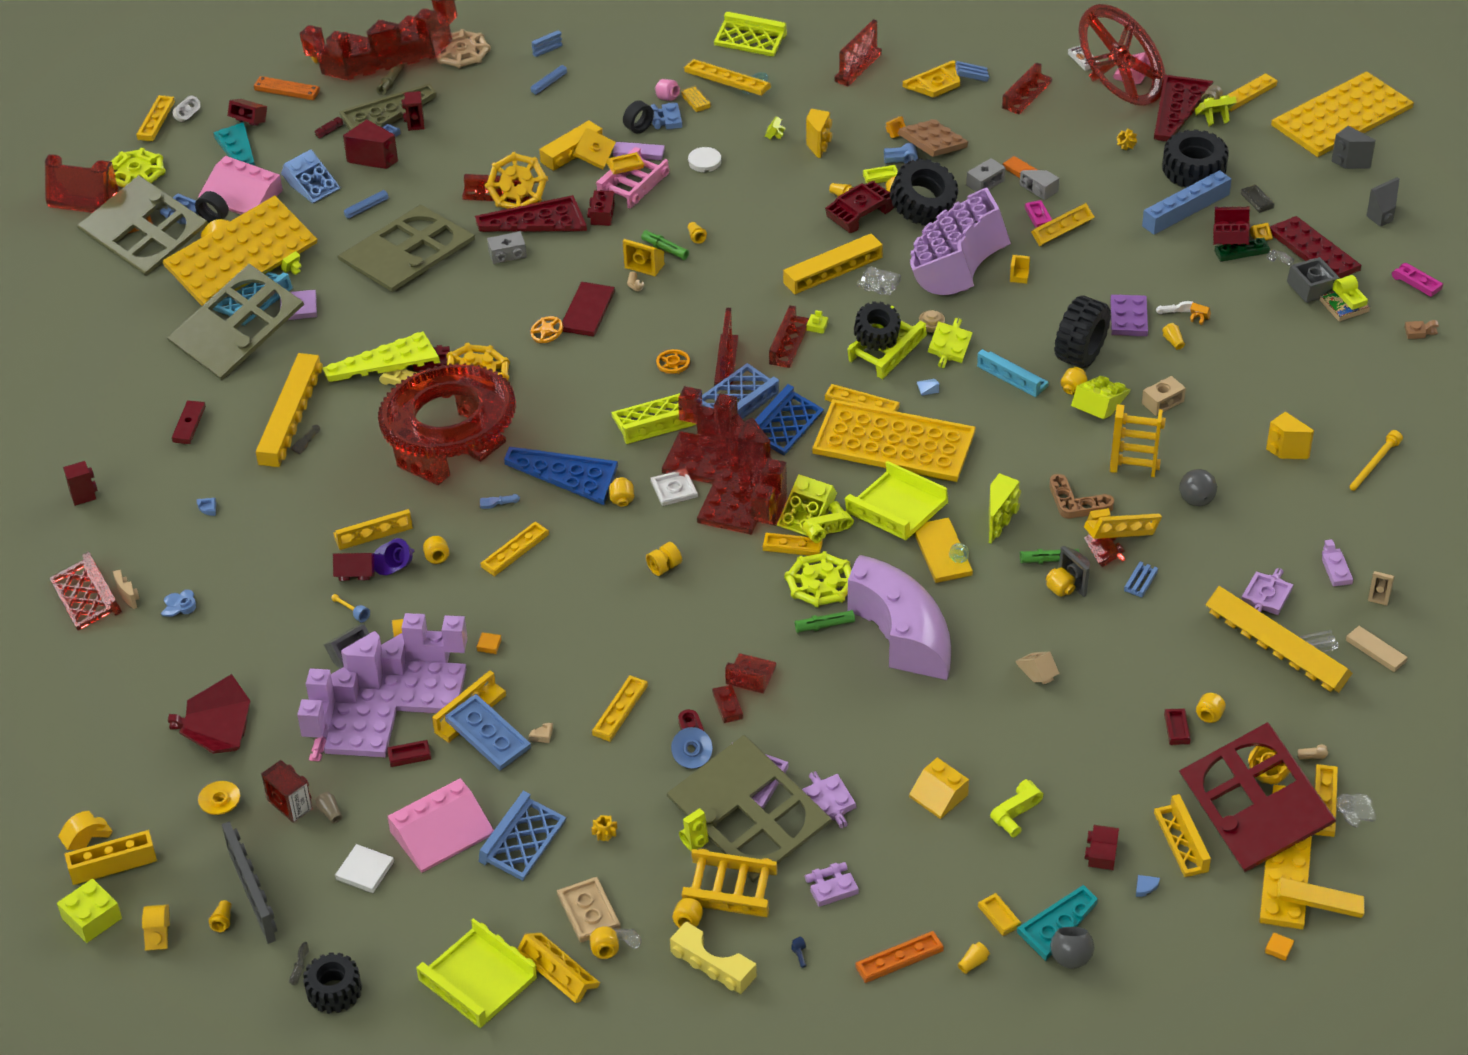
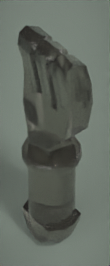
M317 424L313 425L310 431L304 434L303 438L291 446L290 450L301 454L307 448V443L320 432V426Z
M303 942L299 948L298 962L294 963V969L289 980L291 985L299 983L302 970L305 968L304 962L309 952L307 942Z

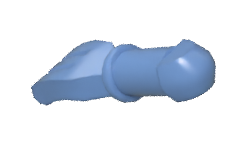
M517 494L503 497L480 498V508L490 509L497 504L517 503L520 497Z

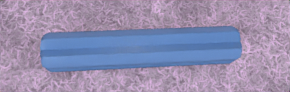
M560 65L530 87L531 92L536 95L565 75L567 67Z
M382 190L344 209L345 217L351 218L389 198L388 193Z

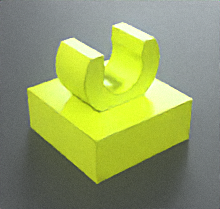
M777 116L767 128L765 137L771 139L774 135L776 138L781 139L786 129L780 125L782 119Z
M297 251L282 259L281 270L284 273L291 271L294 275H297L301 272L299 268L302 265L299 263L300 255Z
M815 310V314H811L808 320L806 331L824 334L828 324V317L823 316L822 311Z

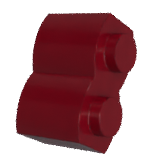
M1093 825V831L1088 830L1087 843L1091 844L1090 847H1086L1085 860H1089L1088 867L1114 870L1119 828Z

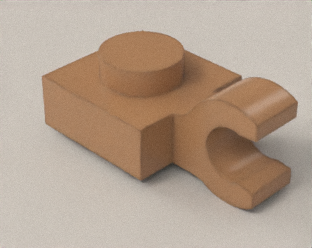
M1431 320L1427 324H1424L1423 321L1405 322L1407 339L1426 338V334L1436 335L1438 332L1437 328L1434 327L1439 326L1438 321Z

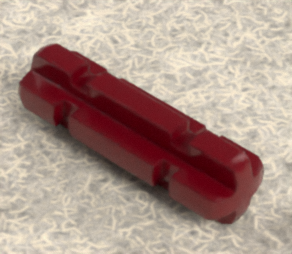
M336 117L333 121L331 120L322 125L321 128H317L314 131L315 136L322 138L325 134L327 135L337 129V127H341L343 119Z

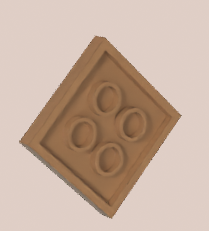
M934 119L899 128L898 135L932 157L964 149L968 145V141L963 139L961 135L955 134L950 128L941 125L939 121Z

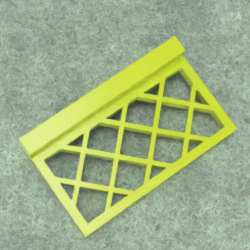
M726 11L724 22L714 40V45L774 57L782 39H785L787 35L786 23ZM728 27L733 29L726 31L725 28ZM743 30L748 32L741 34L740 31ZM738 33L739 36L731 38V34ZM758 33L763 35L756 37L755 34ZM752 35L753 39L746 41L745 38ZM726 36L729 39L726 41H720L721 38H724ZM770 36H774V37H778V38H775V39L772 40V39L770 38ZM767 38L768 42L761 44L760 40ZM741 39H742V41H743V43H741V44H736V43H735L736 41L741 40ZM756 42H757V44H758V46H756V47H751V46H750L751 44L756 43ZM772 45V50L765 49V47Z
M680 393L611 412L612 418L622 432L626 444L696 425L694 409L692 406H688Z

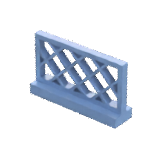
M747 363L697 398L696 403L723 422V427L728 430L779 393V380L775 377L768 378ZM749 371L753 376H742V374ZM740 381V385H730V382ZM742 381H753V385H742ZM755 381L765 382L763 385H755ZM719 390H728V394H717ZM730 390H740L741 394H730ZM743 390H753L750 394H743ZM715 399V403H706L705 400ZM717 399H728V403H717ZM730 399H741L738 403H730ZM717 408H728V410L722 414Z
M523 791L480 849L478 862L484 865L490 863L523 881L565 823L566 817L530 799V794ZM532 807L538 810L540 815L529 817L528 810ZM553 818L558 823L547 826L545 819ZM542 820L544 827L532 828L531 822ZM527 823L529 830L518 832L517 825ZM546 833V840L536 841L535 834ZM531 835L533 842L522 844L520 837ZM510 838H517L518 845L507 846L506 841ZM535 847V855H525L524 849ZM510 851H521L522 857L511 859ZM506 852L508 860L499 861L494 857L496 854ZM524 862L525 869L523 872L514 869L513 864Z

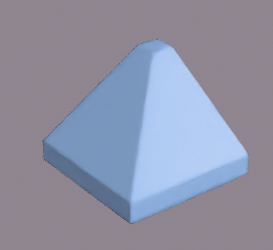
M937 380L917 381L921 396L939 393V382Z

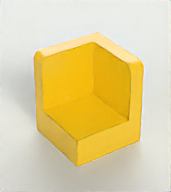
M1012 256L1010 282L1027 284L1030 266L1029 256Z

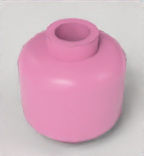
M661 79L655 87V92L659 99L673 101L678 97L680 87L675 80Z

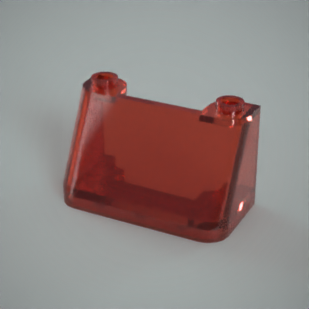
M48 154L45 159V200L48 207L93 213L119 192L113 164L110 161L99 160L94 163L92 168L62 165V158L58 155Z

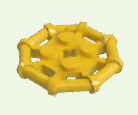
M512 152L507 157L491 164L492 168L485 188L491 194L496 207L509 209L542 201L541 198L548 181V176L545 175L536 157L532 158ZM517 161L528 163L527 167L519 166ZM510 162L513 163V166H508L505 170L501 168ZM533 168L538 174V177L533 178L530 172ZM497 172L501 174L499 182H495ZM519 179L521 184H518L517 187L514 186L513 181ZM535 183H539L536 193L532 192ZM501 188L504 195L499 197L495 189ZM525 196H527V197H528V196H531V197H532V198L528 199L527 201L521 203V200H522ZM507 198L516 200V204L506 202Z
M465 343L464 346L453 352L450 351L446 355L447 369L445 373L448 377L458 382L463 389H481L489 392L499 384L506 383L510 378L508 375L510 360L497 352L492 345L480 346Z

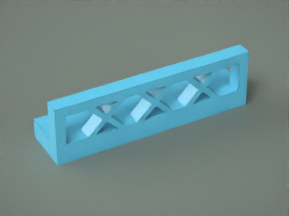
M982 349L978 352L977 367L1034 397H1037L1049 386L1048 381L991 351L988 353Z

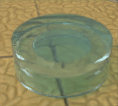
M956 543L951 546L949 551L951 560L963 563L968 559L969 549L966 545Z

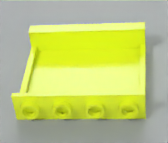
M889 461L886 462V472L858 497L851 494L845 497L846 511L849 514L904 540L912 536L948 503L946 487Z
M473 918L471 920L472 929L429 966L422 962L416 968L420 982L479 1028H482L535 981L537 974L536 964L533 960L525 958L516 947L509 946L500 935L493 934L484 923H479Z

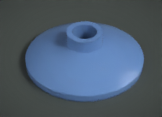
M688 727L675 735L671 744V752L675 761L681 766L690 769L699 768L710 759L712 742L708 734L703 730ZM692 745L695 751L691 753L687 750V747Z

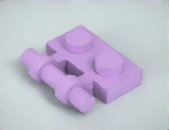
M845 862L840 864L833 863L828 868L822 870L818 868L812 870V873L805 875L807 883L813 881L816 883L810 886V891L819 907L859 894V888L851 873L841 874V872L848 870ZM833 875L834 878L824 881L823 878Z

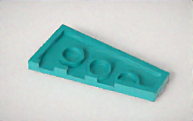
M244 122L213 132L214 138L228 157L255 166Z
M1082 885L1019 926L1017 933L1047 961L1052 955L1050 943L1056 931L1063 927H1077L1097 905L1098 898Z

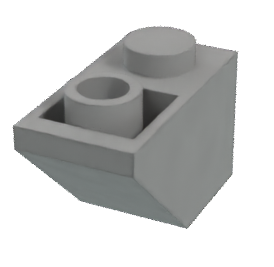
M1022 170L1020 173V185L1046 200L1058 192L1059 177L1047 170Z

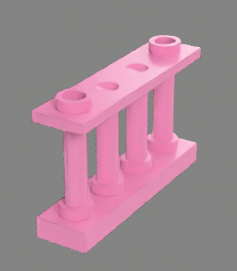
M634 147L628 153L630 154L638 152L639 156L641 157V149L637 147ZM642 159L644 167L653 170L649 174L640 170H633L613 175L611 170H609L596 182L597 190L614 191L615 194L627 198V208L631 209L668 175V160L665 159L657 165ZM632 174L643 180L638 183L626 178V176ZM622 183L633 189L628 192L616 187V185Z

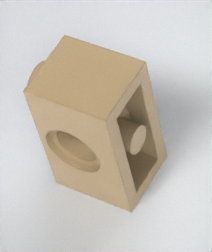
M1170 376L1144 389L1142 404L1157 416L1159 409L1165 412L1184 402L1186 388L1174 377Z

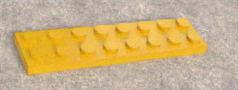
M1273 784L1272 794L1286 786ZM1312 836L1265 861L1259 923L1303 930L1306 905L1279 900L1278 880L1281 877L1308 883Z

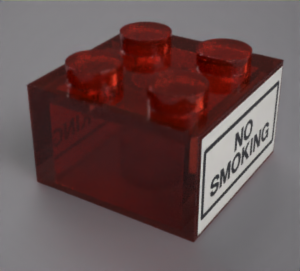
M280 760L261 773L267 801L292 823L313 809L311 803L312 796L308 789L309 782L304 776H299L290 764L287 765Z

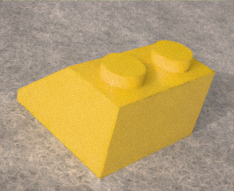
M627 239L623 240L624 268L656 277L665 265L664 251Z
M1284 412L1270 422L1266 449L1280 459L1310 458L1314 430L1292 415Z
M937 757L923 769L909 793V797L941 819L968 796L969 779Z

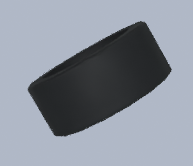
M641 100L634 101L624 112L623 124L627 129L636 134L642 133L650 127L654 118V110ZM643 111L640 119L634 123L637 115Z
M212 191L204 192L195 202V209L198 215L208 223L224 219L229 213L226 201L219 194ZM207 203L212 205L216 209L217 213L212 211L208 207Z

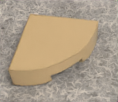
M544 723L541 727L533 729L529 734V741L549 743L553 731V723Z

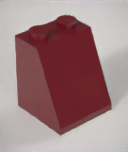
M367 119L343 135L348 163L388 169L398 162L395 135Z

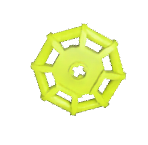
M145 148L128 152L121 151L104 166L107 174L106 181L109 184H115L122 188L138 175L152 184L166 172L163 166V156L147 151Z
M823 551L820 554L797 557V561L791 569L784 574V579L787 581L791 591V597L810 603L817 608L820 605L844 602L845 597L848 595V578L852 571L851 563L847 559L842 560L827 554V551ZM821 561L819 564L809 565L810 563ZM800 568L803 569V572H802L801 575H800V574H796V573L800 570ZM844 572L846 578H841L840 574ZM796 583H801L802 587H797ZM842 586V590L838 591L837 588Z

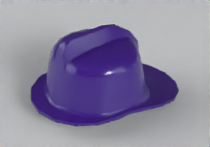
M400 538L387 542L374 552L375 571L380 575L386 576L407 567L412 561L414 549L405 540Z

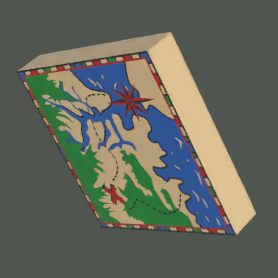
M1335 291L1320 296L1321 303L1339 322L1370 311L1368 304L1351 310Z

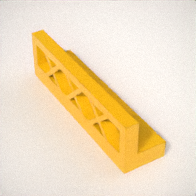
M409 509L335 530L333 532L334 539L339 550H343L413 529Z
M1158 513L1099 517L1098 520H1087L1084 528L1093 539L1153 535L1162 516Z
M491 670L432 717L435 734L448 743L459 735L445 721L444 716L468 700L471 694H477L491 708L506 697V690L495 683V675Z
M1180 794L1172 795L1170 805L1155 808L1154 814L1184 877L1209 872L1211 858ZM1171 812L1174 818L1170 821L1163 818L1162 814ZM1171 828L1179 830L1181 835L1177 837L1171 834ZM1179 844L1188 847L1189 851L1184 853L1178 850L1177 847ZM1189 860L1196 863L1197 867L1187 869L1185 863Z
M528 933L524 935L517 948L520 954L525 958L533 960L536 964V970L575 1003L581 1002L587 989L598 988L600 982L542 933Z

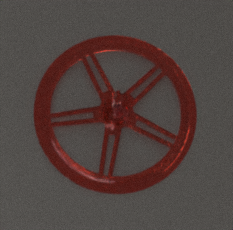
M1097 4L1088 8L1083 13L1079 22V39L1084 56L1092 69V72L1089 74L1091 80L1099 79L1114 95L1134 105L1145 106L1157 101L1161 97L1165 70L1159 51L1148 33L1134 18L1119 8L1106 4ZM1098 18H1109L1124 26L1119 43ZM1089 25L1110 53L1092 57L1087 39ZM1133 35L1145 50L1151 66L1130 54L1129 48ZM1109 58L1107 61H1101V62H1096V63H1095V61H1097V60ZM1116 65L1118 66L1126 92L1117 88L1104 76L1107 71ZM1131 68L1152 79V85L1147 94L1138 96Z

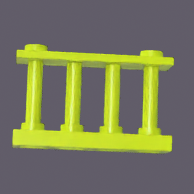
M920 320L916 325L911 326L901 321L900 328L908 333L902 337L898 336L897 344L894 347H886V350L879 349V351L886 354L880 359L865 352L864 350L867 346L863 347L860 345L861 341L857 342L856 340L847 349L848 360L852 363L858 356L876 365L877 377L884 379L927 336L926 323ZM880 324L871 325L874 328H884Z

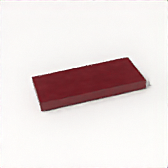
M581 282L562 321V332L594 337L615 293V287Z

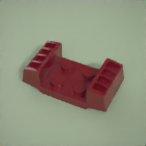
M875 181L866 184L861 183L836 197L834 202L825 207L826 215L843 229L853 233L859 230V219L876 209L884 214L894 209L890 199L891 192H888L885 188L875 183Z
M1215 206L1213 245H1249L1250 206Z

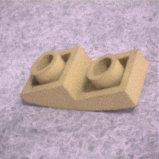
M121 570L113 571L117 589L122 599L133 609L137 608L136 600H139L137 588L133 589L131 581L128 582L127 577H122Z

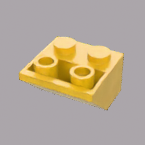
M811 108L806 118V145L817 158H821L823 152L827 150L828 142L832 140V132H830L832 119H830V112Z

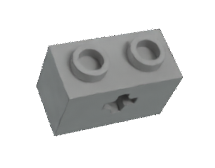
M990 158L967 172L966 186L975 192L986 187L990 190L1005 181V167Z
M521 231L487 238L488 252L493 264L527 257Z

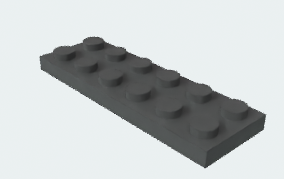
M230 821L221 824L228 853L267 944L276 941L274 932L277 931L272 908L266 903L267 898L264 890L260 889L261 885L257 874L254 875L252 872L254 868L251 860L245 857L247 852L244 844L240 843L241 839L237 828L233 829Z

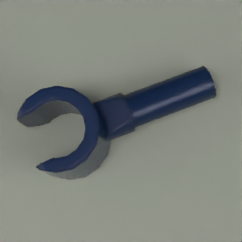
M800 936L792 941L791 949L798 956L801 968H805L806 964L801 950L806 948V943Z

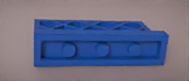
M787 384L748 426L746 439L751 442L756 439L784 456L821 416L824 409L793 392L794 387ZM795 399L796 401L800 402L801 405L792 406L791 401ZM812 409L816 411V413L807 414L806 410ZM794 410H802L804 415H794ZM790 411L791 416H782L781 412ZM796 420H805L806 424L797 425ZM784 421H793L794 425L785 426ZM780 422L781 426L772 427L771 423ZM783 431L784 436L775 437L774 432ZM786 431H796V435L788 436ZM770 432L771 437L765 438L761 434ZM785 441L786 446L782 448L776 442Z

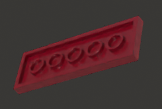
M1297 216L1269 226L1272 236L1304 261L1321 257L1339 278L1361 271V264Z

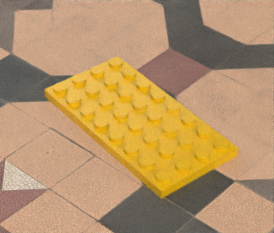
M1366 71L1272 119L1271 125L1316 157H1320L1334 149L1336 134L1347 126L1364 134L1413 108L1414 102Z
M273 196L164 259L163 265L203 306L248 264L266 274L280 266L282 259L297 251L300 254L317 244V238L276 196ZM250 283L243 284V285H241V286L235 288L234 290H235V291H238L239 289L243 288L244 286H246V285H248V284H250Z
M832 399L813 445L812 454L886 468V462L889 461L918 475L958 482L975 435L976 427Z

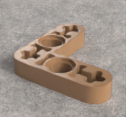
M1054 474L1050 478V490L1058 511L1063 518L1071 519L1089 516L1090 511L1107 508L1111 512L1114 508V498L1110 495L1102 494L1075 499L1068 480L1064 475ZM1065 494V495H1067L1068 497H1067V498H1061V497H1059V495ZM1083 505H1090L1091 508H1084V507H1082V506H1083Z

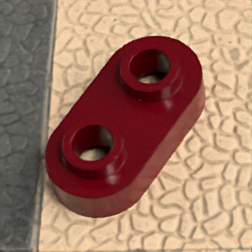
M687 709L680 712L678 723L681 730L695 727L704 731L696 711Z

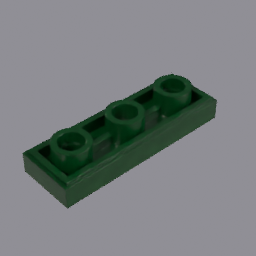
M1264 238L1249 240V245L1224 244L1215 246L1214 252L1219 261L1223 262L1270 253V247Z

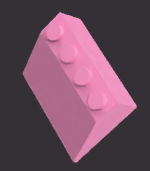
M225 156L215 165L198 198L206 191L215 192L226 201L229 211L242 215L269 198L277 197L283 191L281 177L279 174Z
M461 778L388 815L391 834L421 873L489 838L494 831L471 790Z

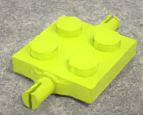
M958 318L954 319L953 326L938 321L928 353L940 357L938 363L940 368L941 365L942 368H945L947 360L962 363L973 332L959 328L962 323L960 318L959 321Z

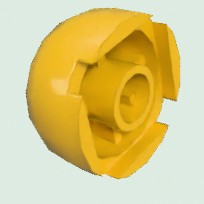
M1256 746L1250 752L1248 758L1249 767H1254L1276 753L1269 748ZM1281 763L1259 775L1256 779L1265 784H1278L1290 772L1285 764Z

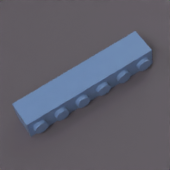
M1219 170L1144 210L1142 226L1154 235L1230 194L1231 178Z

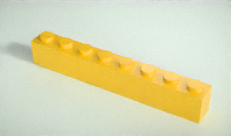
M298 353L255 451L258 465L280 467L282 460H285L287 448L291 446L292 437L297 432L298 422L302 420V413L307 408V401L312 397L313 387L317 385L318 375L323 370V364L320 363L319 355Z
M1221 586L1217 587L1206 603L1211 615L1217 619L1221 616L1226 620L1224 623L1233 629L1238 627L1242 630L1240 633L1246 638H1255L1258 640L1256 644L1266 650L1269 647L1273 650L1272 654L1280 660L1284 658L1289 660L1288 665L1297 671L1301 668L1306 672L1304 675L1314 682L1318 679L1322 682L1321 686L1329 692L1335 690L1339 693L1353 674L1347 667Z

